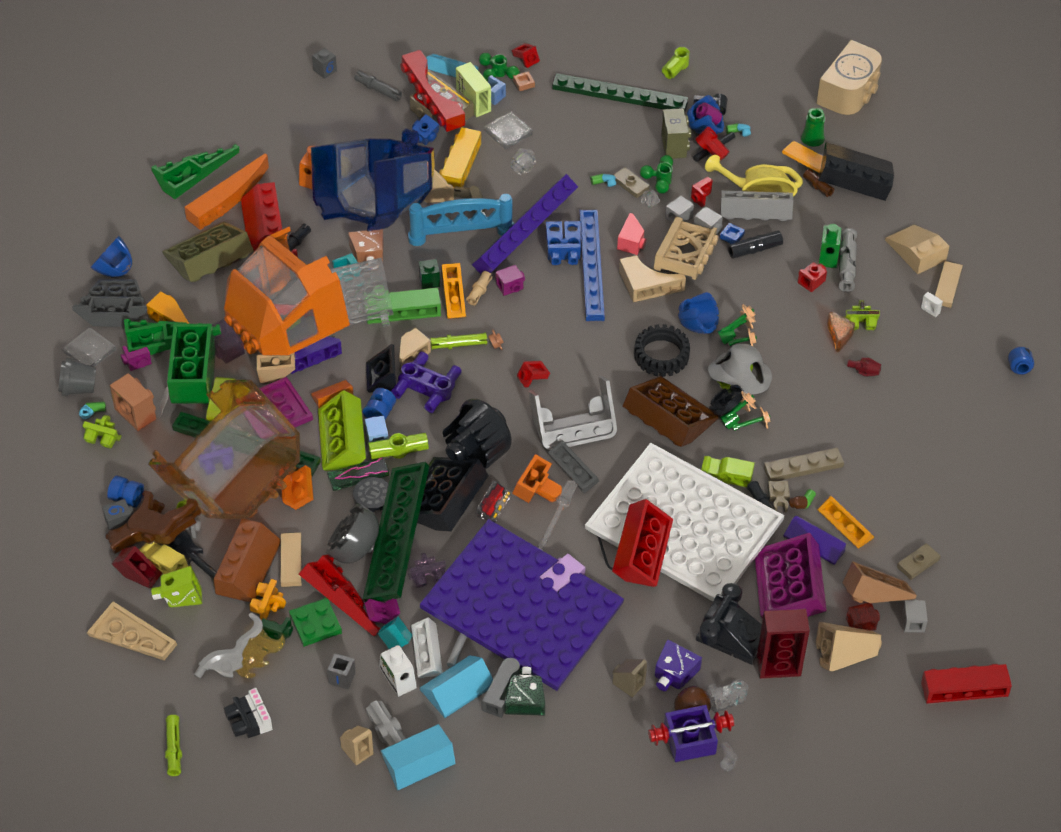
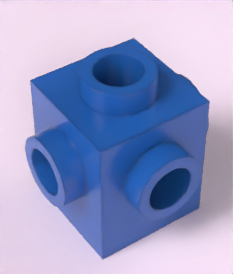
M427 114L421 120H416L412 126L414 140L418 143H423L425 146L429 142H433L439 132V124Z

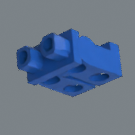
M562 221L546 222L548 260L551 261L552 265L561 264V260H568L570 265H577L581 255L580 221H564V238ZM573 226L577 228V231H568V228ZM551 227H558L559 231H550L549 229Z

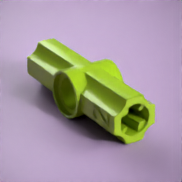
M396 433L390 439L368 443L371 459L388 456L401 459L407 453L429 449L426 433L409 436Z

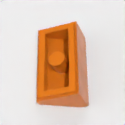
M344 380L313 392L311 396L318 408H320L343 390L353 395V387Z

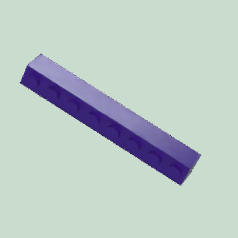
M567 174L564 175L503 233L472 266L480 274L483 271L491 273L578 186Z

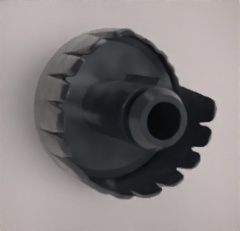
M468 399L462 404L458 416L442 432L443 437L448 436L445 439L447 444L445 451L453 462H462L464 458L468 457L479 459L483 467L487 469L508 452L512 444L511 433L504 415L498 409L482 400Z

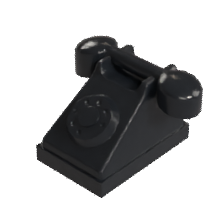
M727 583L722 587L721 595H716L707 614L704 615L700 630L696 635V641L730 656L733 654V657L752 665L757 657L762 624L739 606L738 602L742 598L741 587L735 583Z

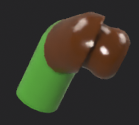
M808 489L804 496L792 497L789 500V505L791 508L807 509L811 505L816 493Z

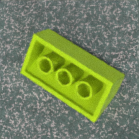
M343 390L318 409L322 469L325 471L351 469L366 459L361 399Z

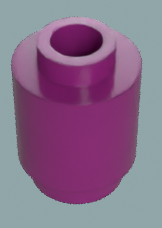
M706 102L700 104L696 109V116L699 119L710 115L715 125L719 124L722 119L720 110Z

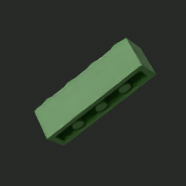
M438 288L365 295L368 324L441 316Z

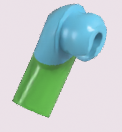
M747 124L726 125L727 134L742 132L744 137L751 135V127Z
M599 174L590 177L592 185L607 182L608 187L616 185V177L614 175Z
M86 403L80 409L79 415L83 419H88L95 412L106 411V403Z

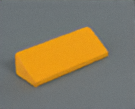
M796 141L791 142L783 149L782 154L820 173L822 155Z
M832 496L817 509L858 549L874 538Z

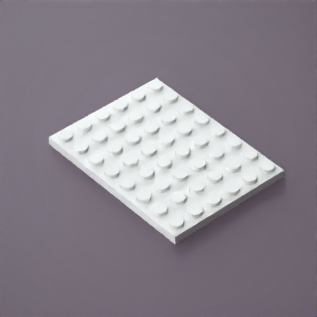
M650 443L585 524V529L618 547L629 505L643 499L649 500L673 518L660 572L714 601L717 594L721 595L722 587L725 584H736L782 523L784 515Z

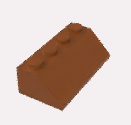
M242 518L214 577L215 594L251 603L253 598H257V586L259 582H264L281 544V539L262 523Z

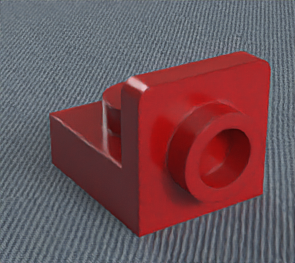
M524 43L511 50L514 57L523 59L526 68L540 61L536 46Z
M709 177L692 185L691 199L701 207L705 206L706 196L712 191L713 180Z
M542 361L523 362L517 373L518 379L525 388L530 386L532 380L548 379L550 375Z

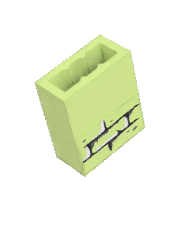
M471 62L456 67V90L474 103V115L479 117L491 112L490 84Z

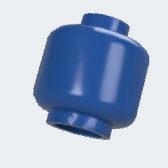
M1017 347L1009 353L1008 361L1014 373L1026 374L1033 369L1034 359L1032 352L1028 348Z

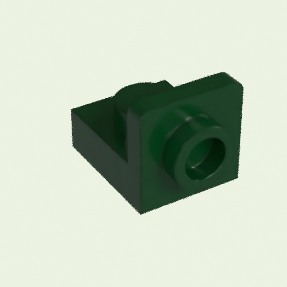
M286 617L282 625L272 620L262 619L263 629L260 633L261 637L283 644L286 638L291 636L293 632L291 618Z

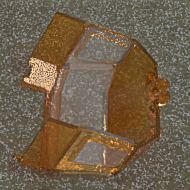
M251 379L226 380L220 384L221 389L214 393L211 390L206 394L221 412L173 463L167 462L157 450H154L152 455L155 458H152L148 465L186 501L188 498L196 499L201 513L206 518L246 519L253 517L258 511L257 508L268 501L270 497L276 499L279 496L275 489L284 490L287 487L283 479L295 471L296 465L300 461V433Z

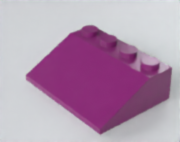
M810 533L762 548L755 558L760 616L762 618L764 611L806 609L807 617L827 611L819 544Z

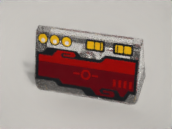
M493 480L477 507V517L496 522L508 502L511 492Z

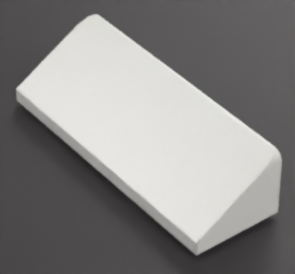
M428 617L411 625L418 678L434 677L443 673L437 626Z

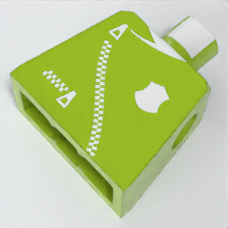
M191 566L163 574L161 576V586L151 589L153 599L165 598L169 607L202 604V587Z

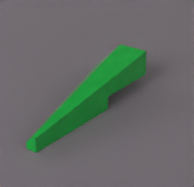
M234 144L232 148L226 150L219 148L214 153L208 154V152L184 157L180 162L172 163L169 161L166 162V165L160 167L154 165L151 167V170L163 192L173 199H177L237 155L240 147Z
M124 319L128 351L132 352L147 347L150 355L170 350L173 325L187 324V322L159 321L158 323H148L146 320L132 322L130 319ZM220 325L212 326L213 335H220Z

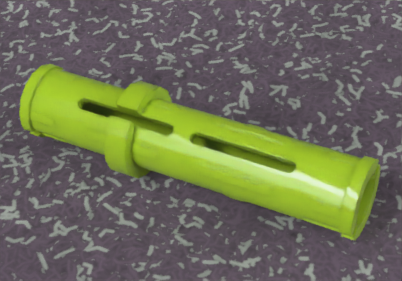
M485 332L451 336L449 334L447 337L430 338L431 350L486 345L487 335Z
M169 715L166 718L167 750L165 751V758L168 764L167 774L178 776L181 773L180 759L182 758L179 716Z

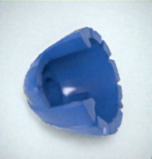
M710 95L697 101L688 110V126L694 132L700 134L707 126L713 129L716 134L723 132V115L717 125L712 122L710 115L700 119L696 116L697 107L705 102L720 110L718 104Z
M118 236L106 249V252H103L90 268L110 277H121L127 274L132 267V257L122 238Z
M705 292L682 301L678 307V318L683 327L692 332L702 334L714 332L713 330L717 328L716 325L719 322V317L717 316L719 315V310L714 297L710 293Z

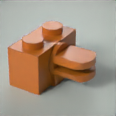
M535 454L517 482L512 494L527 503H530L535 493L550 502H555L562 492V487L548 478V472L552 463Z

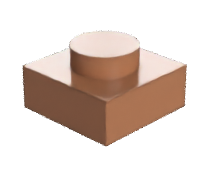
M529 71L513 76V82L519 91L535 87V81Z

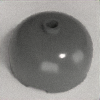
M360 503L350 509L351 515L346 516L344 520L342 519L327 544L331 548L326 551V554L338 562L346 564L357 562L374 549L379 532V523L375 514Z

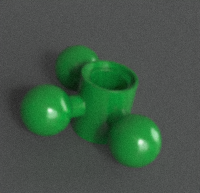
M485 52L479 56L481 65H492V69L489 68L483 72V77L487 82L490 75L496 78L507 74L508 78L513 79V76L520 74L518 67H507V58L504 55L498 54L492 57L489 53Z
M664 155L660 158L657 170H653L649 165H645L640 169V175L644 179L656 176L655 189L661 194L669 190V184L672 182L673 159L669 155Z

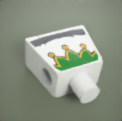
M395 646L380 654L379 668L398 697L417 688L413 666L400 646Z

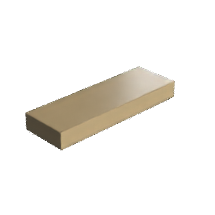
M944 262L935 294L936 297L943 301L942 306L952 307L963 265Z
M301 533L281 534V587L302 586V577L298 575L302 570Z

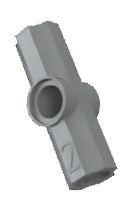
M376 700L370 703L366 708V713L374 724L380 741L386 743L389 747L406 739L400 723L395 717L392 718L383 702Z

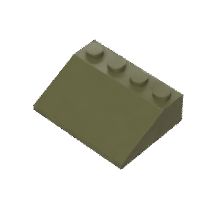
M224 221L162 252L184 279L196 282L206 274L215 273L222 266L226 267L237 259L246 258L249 253L253 252V248L246 231Z

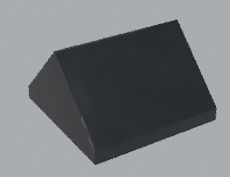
M393 344L366 362L367 391L369 393H373L377 388H384L391 392L396 385L395 348Z

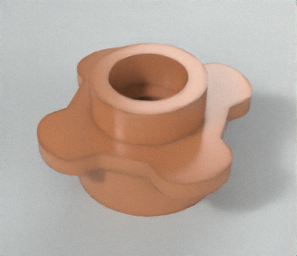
M492 330L493 334L489 335V339L494 349L500 347L503 350L501 344L504 342L500 333L495 334L494 330Z

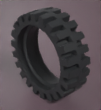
M657 324L655 328L649 326L648 330H642V333H639L636 338L634 348L635 361H637L638 366L641 365L643 371L646 370V373L651 374L654 372V376H658V373H661L662 377H665L666 373L669 376H672L673 372L677 374L680 372V369L683 370L685 365L687 366L690 356L688 337L686 338L684 332L681 333V330L678 328L674 330V326L671 325L669 328H667L666 324H663L662 327ZM654 341H668L680 349V354L670 360H657L648 356L644 351V347Z

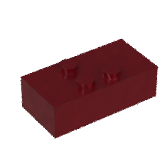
M806 609L764 611L757 652L760 679L801 676L810 632Z

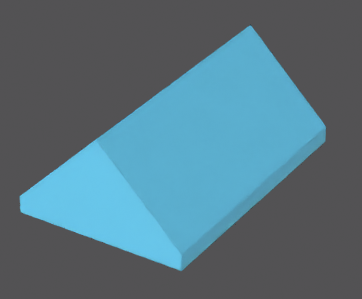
M469 655L421 686L420 691L441 715L446 718L486 692L493 678L483 658Z
M439 724L380 750L397 791L456 764L452 742Z

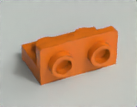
M305 465L292 474L285 470L280 472L283 503L297 510L314 500L311 468Z

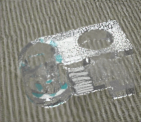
M738 679L732 681L730 685L717 688L716 684L709 685L706 693L710 698L714 713L745 702L748 684Z

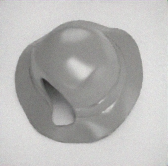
M748 344L733 345L728 352L721 354L708 366L712 379L730 385H739L746 394L762 393L769 388L772 381L771 370L763 363L760 352ZM731 355L729 360L723 362L722 364L716 365L718 362L725 359L727 356ZM754 362H758L761 366L762 384L756 380V377L750 370V365Z

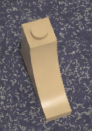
M637 255L620 259L619 273L633 302L685 291L686 277L684 274H664L654 271L644 265Z

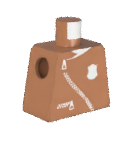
M383 228L349 232V245L359 265L366 264L368 269H374L377 263L383 261Z

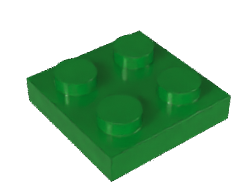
M328 598L289 611V616L303 647L342 634V628Z

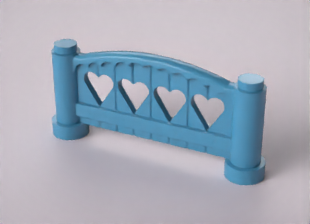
M502 194L498 200L484 198L457 199L427 207H421L420 204L413 203L409 208L410 231L408 233V241L413 246H421L426 242V235L496 227L497 233L502 235L514 224L512 221V197L509 194ZM494 208L495 210L489 217H486L481 212L483 209L489 210ZM477 210L470 219L463 214L464 211ZM459 212L454 220H450L445 215L446 213ZM441 214L436 222H432L427 217L428 215Z

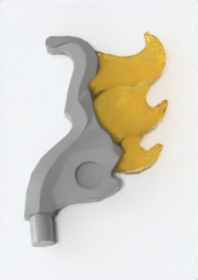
M249 613V617L254 621V626L236 641L235 648L217 650L208 654L199 662V667L194 675L201 679L206 670H215L224 677L233 678V672L236 671L242 678H253L256 675L255 673H250L249 670L265 667L270 664L269 661H263L265 655L276 653L283 648L285 644L284 635L279 640L271 639L263 630L261 619L255 614Z

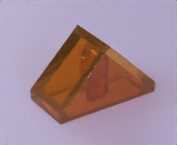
M829 312L827 326L835 350L840 352L853 336L855 323L834 312Z

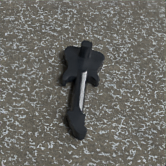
M182 531L172 543L165 544L184 555L188 567L191 566L190 562L193 561L214 580L217 571L197 555L203 554V549L193 543L192 538L187 532Z

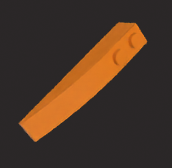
M266 153L186 205L184 207L186 219L201 230L227 213L261 180L269 168L268 155Z

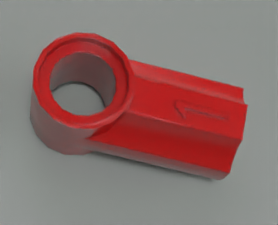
M709 126L695 138L697 143L705 150L707 149L711 155H718L720 161L730 152L718 139L715 131Z

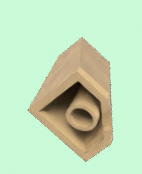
M819 622L816 646L817 649H821L822 657L819 661L820 666L824 669L835 671L878 656V651L882 645L880 634L870 630Z

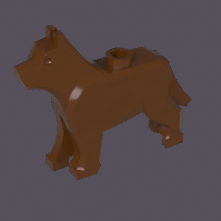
M144 491L142 493L143 501L138 510L132 514L125 525L110 530L105 538L109 540L110 548L113 549L115 554L140 541H145L148 544L153 542L170 544L178 534L197 523L195 518L201 514L196 499L188 498L187 503L183 507L171 510L163 515L161 512L165 508L164 503L156 499L153 500L154 495L152 492Z

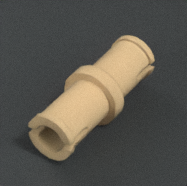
M483 271L478 281L473 284V289L466 298L469 304L477 305L481 295L485 294L487 291L486 287L493 278L491 273Z

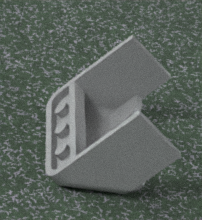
M598 376L601 395L590 399L588 403L589 413L553 420L549 409L540 407L539 395L533 390L528 391L533 420L541 443L546 449L551 450L561 441H564L568 447L609 439L616 434V418L610 381L608 379Z

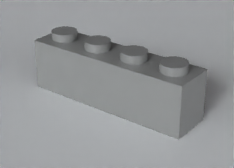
M724 190L721 192V216L726 219L792 220L793 193Z

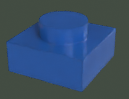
M729 223L720 233V239L728 243L738 242L744 236L745 230Z

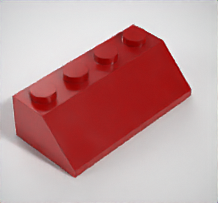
M275 182L256 184L241 198L245 231L248 234L253 252H256L260 243L267 236L282 230Z
M647 499L630 504L612 572L626 582L656 587L673 518Z

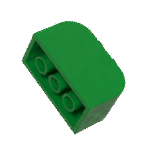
M174 324L167 379L171 404H209L215 371V342L212 324Z

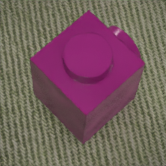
M516 265L496 271V285L503 296L523 289L525 276Z

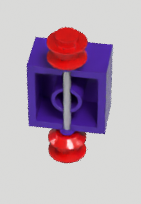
M706 705L665 713L664 724L661 723L660 728H656L652 724L651 729L648 730L650 742H654L655 746L661 740L665 744L669 742L675 762L715 755L718 740L714 728L719 733H722L723 728H727L730 732L731 727L734 726V718L732 714L725 710L724 715L721 716L716 712L711 720Z

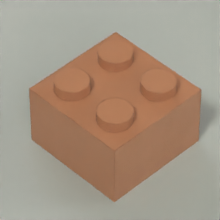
M128 373L110 385L115 410L137 431L156 420V407L153 404L154 396L149 389H145L137 378H133Z

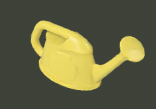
M718 155L709 157L705 164L706 171L712 172L716 170L742 188V191L793 193L794 197L798 188L803 184L801 176L787 166L756 165L747 169L745 172L746 177L741 178L722 167ZM786 174L790 175L796 182L791 181Z

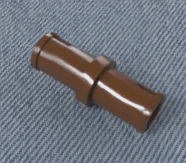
M807 169L804 172L803 178L809 181L814 189L820 190L826 197L834 193L835 189L828 183L818 181L819 176L811 169Z

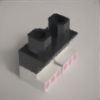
M257 688L249 690V694L244 697H233L234 703L224 707V713L228 721L237 717L240 719L231 723L235 737L247 734V737L251 738L273 730L271 718Z

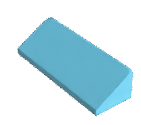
M431 54L426 58L429 70L456 77V67L466 64L465 62L436 54Z

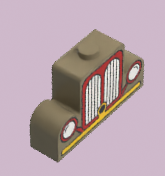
M428 69L426 79L430 86L441 96L458 102L465 112V121L474 116V103ZM415 89V93L410 95V110L421 118L427 114L438 123L436 116L431 114L429 106L424 104L422 96L417 94Z

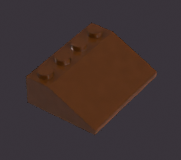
M662 376L630 387L622 406L630 414L643 420L644 424L653 427L660 435L666 436L672 440L673 444L680 447L692 443L719 419V415H714L708 407Z

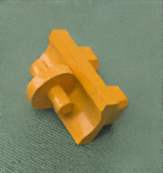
M271 579L269 584L259 582L256 594L263 597V599L253 598L251 600L250 611L259 614L261 620H267L270 610L277 612V609L285 608L286 600L282 598L283 593L278 592V589L275 587L277 580Z

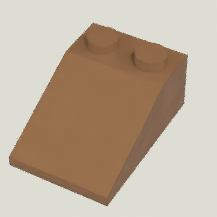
M853 561L842 582L847 589L846 591L851 594V598L859 603H863V601L879 603L915 599L917 596L906 581Z

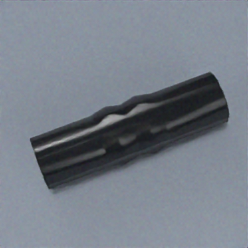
M778 230L749 237L745 240L728 244V252L732 259L762 252L766 249L783 245V236Z

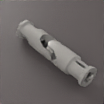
M846 228L841 234L843 241L840 246L839 277L841 281L839 282V289L844 292H850L855 288L854 278L856 276L857 254L855 239L857 238V231L852 228Z

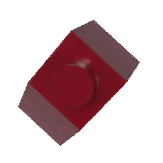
M136 546L122 549L112 562V565L125 578L147 588H152L162 574Z

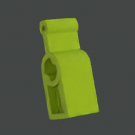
M704 456L701 470L713 477H717L718 480L724 483L747 488L752 480L755 462L730 457L719 460L710 456Z

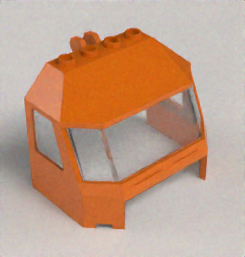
M290 226L267 236L260 243L257 250L237 270H232L227 278L224 304L226 316L224 320L229 327L231 326L236 334L241 335L239 340L241 347L246 349L249 354H254L258 350L262 355H290L350 326L340 279L336 272L332 273L329 269V259L327 256H324L306 265L290 252L287 241V233L291 231Z

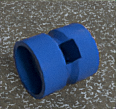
M375 389L363 409V415L366 419L384 416L386 420L396 403V397L387 389Z
M117 475L111 480L108 487V499L115 502L125 499L128 506L131 505L133 508H136L142 500L144 484L137 481L129 482L127 478Z

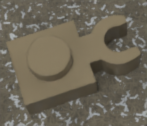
M768 481L769 501H774L773 510L777 511L778 506L784 507V512H787L789 505L787 501L790 499L788 481Z

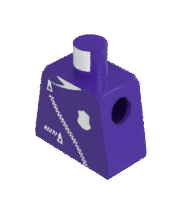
M667 640L655 667V677L659 679L656 683L657 688L661 691H667L670 685L677 689L683 688L700 671L702 657Z

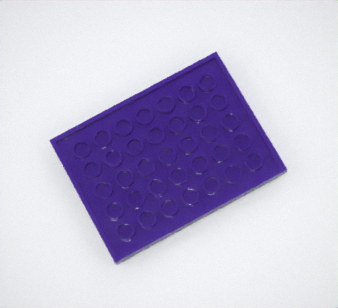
M488 519L422 600L420 608L501 658L516 659L521 670L522 667H531V675L558 691L623 604L624 598L581 573L572 574L570 582L561 588L559 592H556L552 588L554 585L553 579L546 577L542 580L540 576L552 566L553 572L561 575L565 571L564 565L557 563L558 559Z

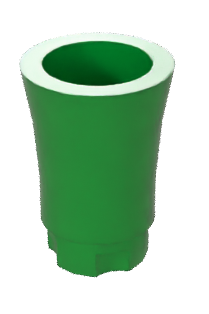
M811 108L808 111L801 135V141L807 146L817 147L825 141V115L822 109Z

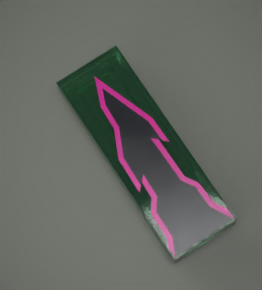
M381 457L327 472L333 491L354 486L365 478L389 476V470L384 458Z

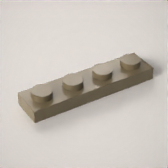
M837 447L764 463V470L769 481H780L841 468L844 466V461Z

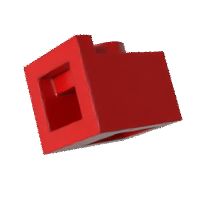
M812 262L804 270L801 269L799 271L798 284L813 292L826 281L827 271L825 266Z

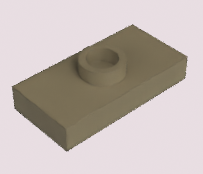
M626 167L614 174L616 183L636 198L643 195L650 188V185Z
M926 543L897 564V568L912 580L938 562L941 556Z

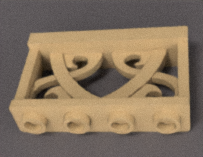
M676 217L656 253L654 270L661 271V269L691 276L693 280H696L698 275L702 274L709 255H712L714 245H717L719 235H716L717 228L709 229L683 222V218ZM690 243L696 249L694 252L682 254V251L677 246Z

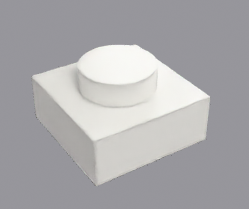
M927 292L923 296L921 308L937 317L941 312L943 301Z

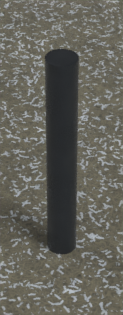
M731 132L719 140L726 144L735 138V134ZM704 149L694 155L693 159L698 162L710 153L707 149Z

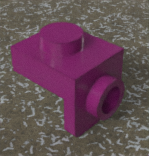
M126 346L122 347L123 354H121V359L124 365H128L130 371L152 364L147 347L129 352Z
M394 598L386 603L372 599L365 603L367 615L371 621L387 624L400 614L397 600Z

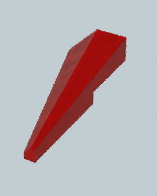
M327 554L322 555L318 561L307 563L298 575L371 635L376 636L381 627H378L373 621L369 620L363 608L364 601L352 583L347 581L342 575L343 569L336 567L333 562L334 558Z

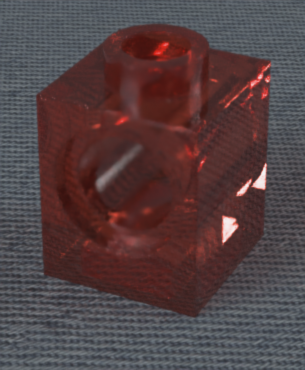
M865 603L848 607L846 620L849 627L874 631L877 628L878 621H880V615L878 610L874 609L872 603Z

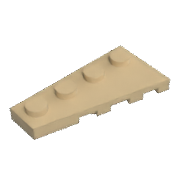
M115 602L109 605L87 632L90 637L164 661L177 646L175 640Z

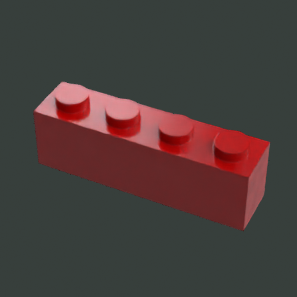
M1006 664L973 665L966 668L951 667L942 670L930 669L924 671L921 681L926 704L1008 697L1012 687Z

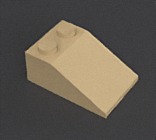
M912 225L885 238V241L917 274L947 260L949 245L938 234L919 226Z

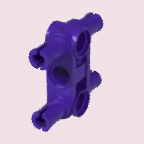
M419 352L413 362L402 366L398 382L391 392L397 399L402 397L407 388L430 397L425 403L424 408L426 411L433 413L440 402L451 398L452 390L455 388V381L461 375L462 370L460 367L453 365L446 376L423 367L429 360V356L425 352Z

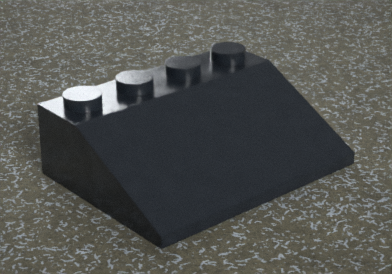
M828 142L825 143L818 181L886 201L893 187L894 170L892 162Z
M433 457L429 463L417 523L436 531L451 532L489 476L479 459L464 458L462 462L456 463L449 457Z

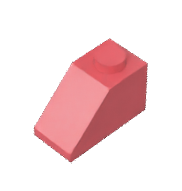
M630 213L618 236L617 250L638 255L640 249H644L646 239L644 238V229L634 214Z

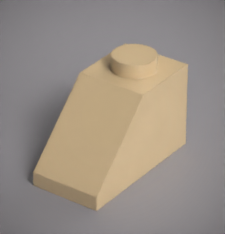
M417 328L406 332L401 337L400 370L404 364L413 362L419 352H425L427 355L431 353L430 339Z
M295 352L290 355H257V373L260 384L278 381L295 370Z
M356 726L345 731L340 737L342 750L355 765L373 755L372 732L370 729Z

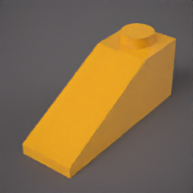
M460 263L443 264L441 266L447 319L466 317Z
M160 291L146 304L148 317L156 322H187L189 324L176 300L171 295H166Z

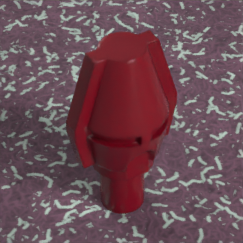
M861 358L858 361L848 360L847 367L855 368L858 374L866 377L879 376L882 365L871 358Z

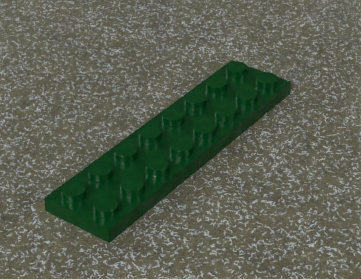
M426 461L392 468L379 524V532L362 600L365 603L369 599L380 602L401 598L429 470V465Z

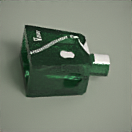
M522 667L520 675L511 676L505 699V714L545 716V696L542 678L539 675H533L531 667Z

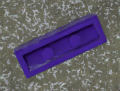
M794 516L783 537L790 539L810 533L819 544L820 557L833 565L844 554L846 548L845 542L798 516Z

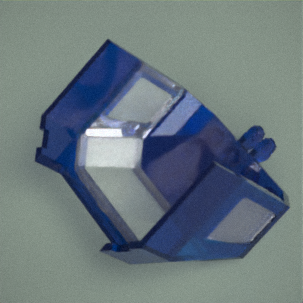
M406 128L402 132V141L384 138H365L311 147L313 201L316 206H320L322 210L321 216L324 220L343 217L368 224L367 232L388 228L395 223L398 217L409 210L413 203L422 204L432 190L435 167L434 148L418 145V131H411Z

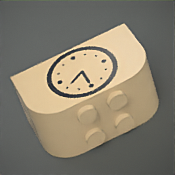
M850 40L820 78L817 104L844 115L857 113L864 104L869 102L871 95L875 94L878 89L882 62L880 53L873 48Z

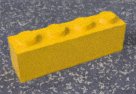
M461 127L459 134L455 135L454 145H451L449 149V157L445 158L444 168L439 172L446 182L454 188L456 186L463 187L481 146V131Z

